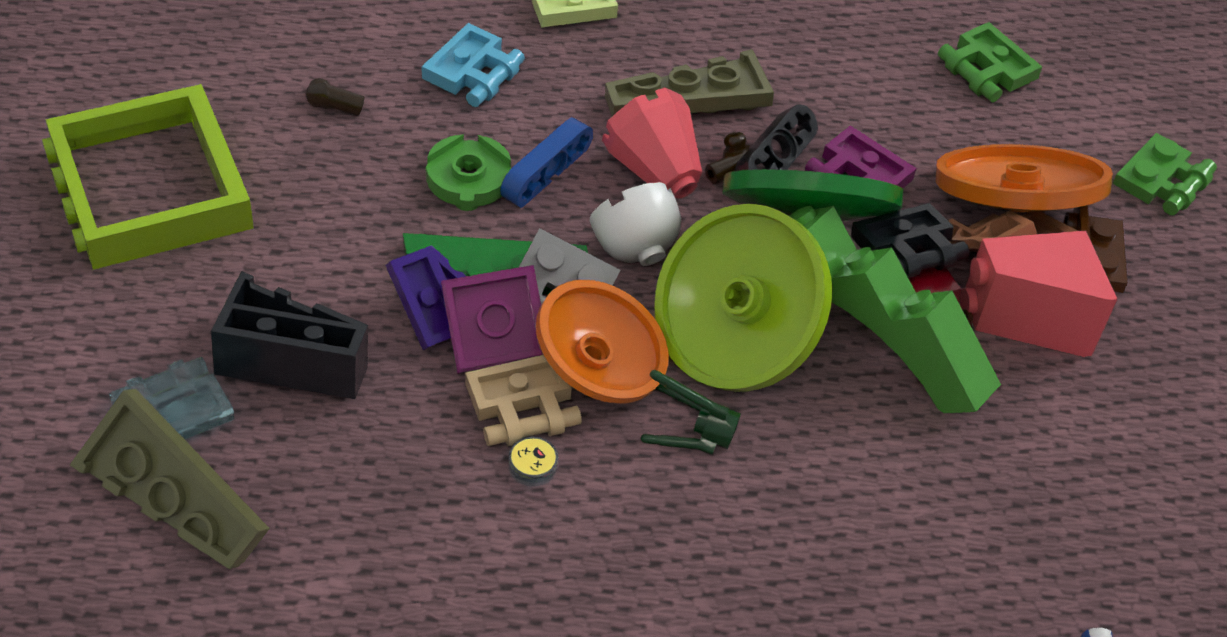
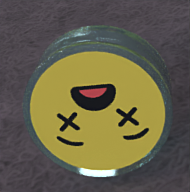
M526 437L518 440L511 447L508 468L511 476L517 482L526 486H541L551 481L557 472L558 453L554 445L548 440L540 437Z

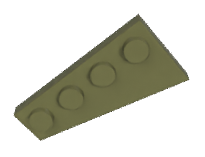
M753 49L740 52V59L727 61L724 56L708 59V66L691 69L687 64L673 67L669 75L663 77L651 72L605 83V99L612 116L635 97L645 94L649 101L658 98L655 91L664 87L681 94L690 108V113H715L720 110L732 109L753 110L757 107L773 106L774 91Z
M137 389L122 391L70 463L71 467L82 474L90 473L103 481L102 487L114 495H124L142 507L141 512L154 521L163 520L177 529L180 538L228 569L236 568L244 563L270 529Z

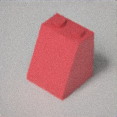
M1086 231L982 239L976 258L971 260L970 276L966 287L962 288L960 295V306L962 309L972 313V323L976 331L1082 357L1092 356L1117 302L1115 292Z

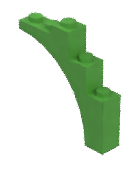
M805 206L793 212L790 217L801 223L811 232L825 254L831 274V302L843 308L870 328L903 360L922 383L938 410L943 413L977 412L1001 383L953 291L931 293L930 290H922L916 293L893 248L872 251L870 247H865L857 250L834 206L819 209Z

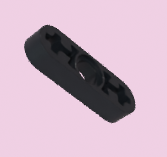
M802 104L795 105L781 112L737 162L735 171L757 170L756 165L760 163L765 166L760 170H787L817 134L818 124L814 113ZM797 124V133L792 135V133L789 130L793 129ZM772 139L780 144L782 159L773 152L771 146Z

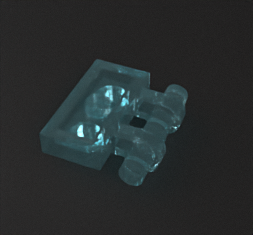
M202 357L186 363L182 359L167 365L168 370L145 379L137 376L127 380L125 387L109 393L113 405L123 390L137 389L184 439L235 419L231 403L214 374L208 375L209 371Z

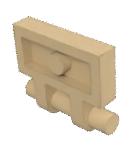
M544 355L465 373V385L478 420L498 417L500 424L483 428L487 446L506 442L507 446L517 445L525 437L546 432L550 437L564 433L567 427L582 423L578 406L560 409L558 402L571 399L572 387L553 370ZM539 407L542 413L518 419L516 412Z

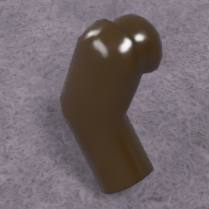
M735 132L728 134L724 138L726 148L723 150V159L705 166L706 177L712 184L724 181L726 173L735 171L737 162L750 148L746 144L747 139L743 133Z

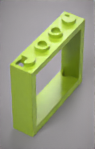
M202 84L46 119L50 137L42 139L47 161L49 165L58 163L59 167L51 168L58 194L68 193L69 196L61 199L68 225L78 223L79 228L71 230L78 253L87 251L93 270L254 229L250 198ZM192 122L222 197L97 228L71 151Z

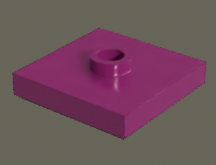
M534 265L441 281L457 375L543 355L536 334V318L541 301Z

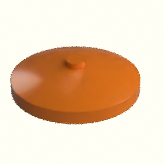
M994 144L961 148L942 155L937 160L935 181L938 187L946 193L980 205L1012 210L1014 212L1053 211L1087 206L1105 199L1111 192L1113 172L1106 163L1094 157L1070 150L1035 145Z

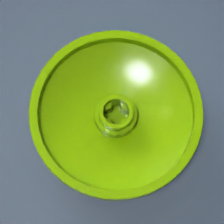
M739 204L724 207L711 212L695 222L682 234L670 250L663 263L656 285L655 320L666 339L670 358L691 378L725 391L745 392L762 389L792 374L803 364L817 346L826 327L831 309V274L827 259L818 241L810 231L792 217L777 209L758 204Z

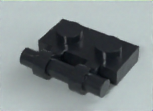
M930 203L852 223L851 238L860 248L870 247L872 251L893 248L908 279L917 277L922 270L933 267L937 270L951 268L955 265L956 261L969 257V248L966 242L950 243L954 226ZM926 249V251L915 253L916 250Z

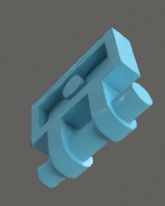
M468 23L422 66V79L455 95L466 86L472 89L466 95L467 102L473 107H478L484 100L490 101L498 93L499 85L504 80L510 81L519 72V65L524 62L525 56L519 49H513L509 54L502 52V38ZM485 66L492 69L488 74L481 71Z

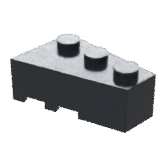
M241 271L211 330L214 375L356 399L368 368L367 324L318 303L310 308L292 300L290 291L278 287L273 292L254 284V276Z

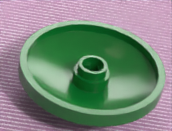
M763 169L726 173L724 175L722 193L724 196L740 204L768 206L788 216L805 206H812L813 209L834 206L841 221H855L901 210L904 190L888 182L857 176L813 171Z

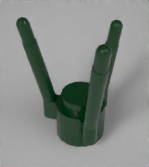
M657 370L650 372V377L660 383L656 388L658 391L700 412L693 431L702 435L701 439L643 434L640 438L643 443L697 449L713 455L716 445L725 449L729 448L741 413L707 399Z

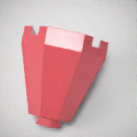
M664 87L655 91L658 98L649 101L645 94L635 97L609 118L606 128L610 134H603L602 141L612 156L646 183H664L667 189L671 188L675 198L679 199L688 196L697 188L702 168L690 108L681 94Z

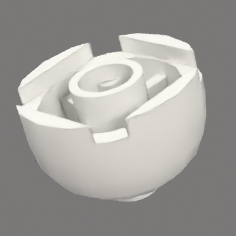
M661 182L646 183L622 191L625 200L611 206L609 199H607L592 212L589 221L595 236L605 252L616 260L628 263L640 262L642 266H649L661 261L666 256L665 251L673 245L681 229V214L671 188L667 189L666 185Z

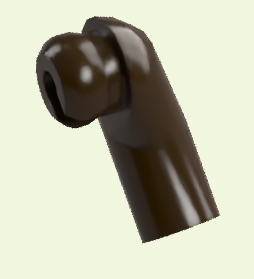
M321 78L312 80L305 91L306 99L313 107L337 109L356 116L360 115L365 96L332 86L327 80Z

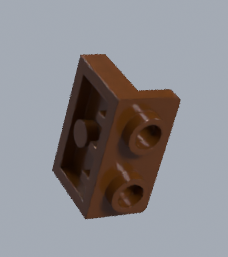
M1088 205L1076 207L1073 209V212L1067 211L1063 223L1078 231L1087 232L1114 292L1124 293L1128 280L1123 221L1089 216Z

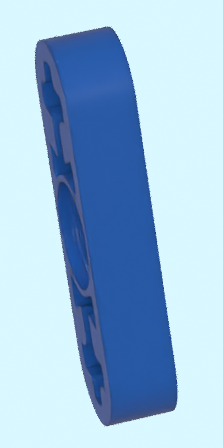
M575 118L566 120L509 170L501 185V196L518 207L523 208L552 182L549 179L554 174L559 176L587 151L593 138V129Z

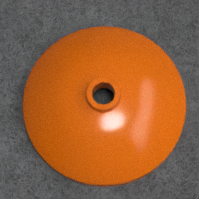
M573 280L553 289L538 310L536 334L542 353L553 370L575 390L604 402L631 403L647 397L660 384L650 377L652 370H657L664 375L666 374L669 354L664 334L652 314L638 300L625 291L600 281Z

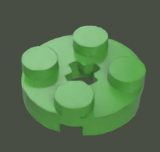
M464 134L450 136L439 141L429 151L426 166V182L432 193L439 199L456 205L460 210L472 211L479 206L490 204L502 197L500 193L501 185L506 174L511 169L510 154L504 146L489 137L478 135V141H464ZM465 168L466 170L470 171L475 168L477 169V172L465 173L462 172L461 169Z

